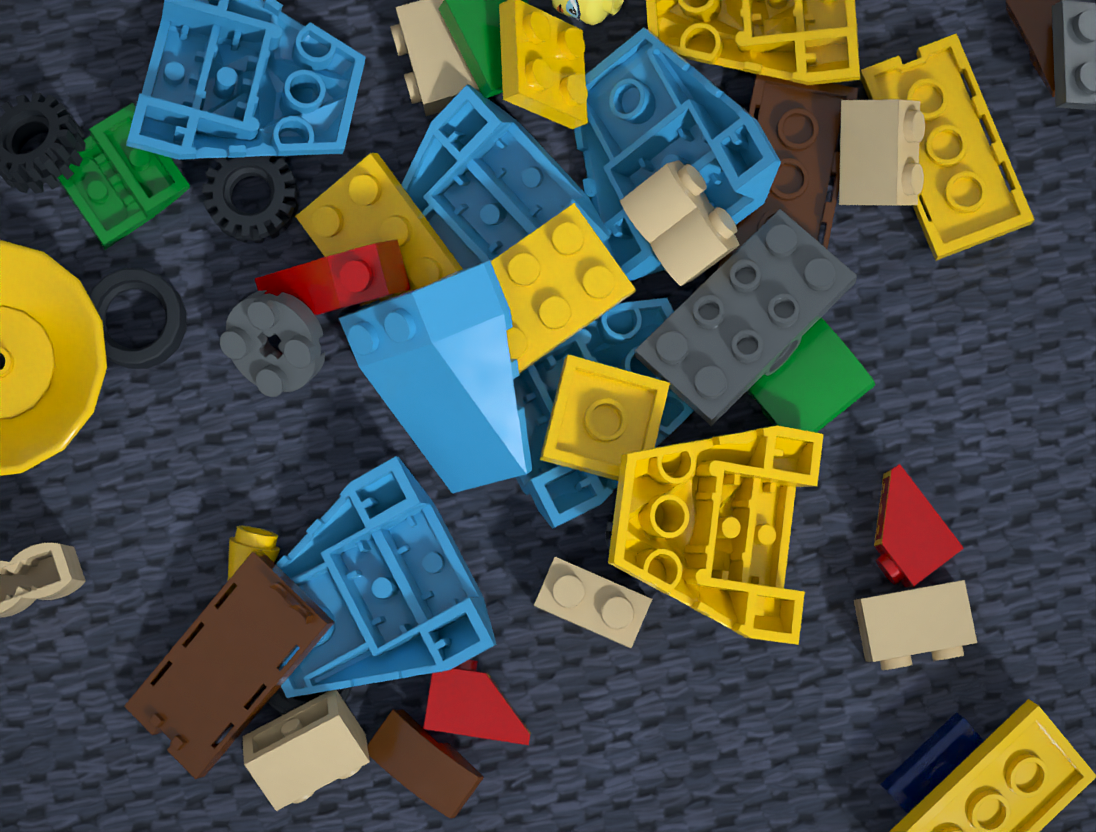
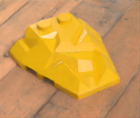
M646 0L648 30L683 59L775 77L805 85L860 80L855 0Z
M769 426L741 433L721 435L709 439L622 454L608 563L732 629V631L745 638L799 645L805 592L784 589L796 487L818 485L823 434L782 426Z

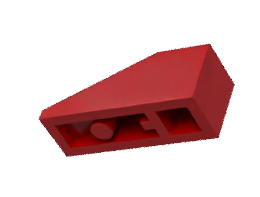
M397 239L373 243L255 278L258 291L267 290L264 294L270 293L276 296L282 292L293 295L307 305L315 316L411 290Z

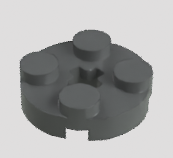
M267 290L257 291L232 309L226 321V331L220 337V346L223 353L232 359L242 375L255 384L260 392L269 397H277L282 392H293L300 389L321 370L325 361V352L321 354L319 339L323 336V331L314 313L295 296L284 292L276 296L270 293L264 294ZM276 334L281 339L278 346L280 351L276 350L269 343L267 336L271 337Z

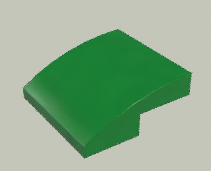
M444 0L438 9L484 98H489L503 93L499 4L507 0Z
M134 103L89 129L91 136L83 140L86 143L85 151L78 152L83 158L80 166L70 164L69 168L74 174L68 180L63 175L56 178L105 250L155 217L190 188L189 183L171 157L126 146L136 109Z
M821 317L802 336L800 344L788 360L771 375L766 376L764 374L747 392L760 405L763 414L774 426L817 433L875 386V381L845 343Z

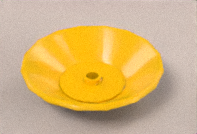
M0 240V354H3L5 357V366L0 370V476L24 473L63 451L94 413L107 370L103 321L81 281L45 252Z

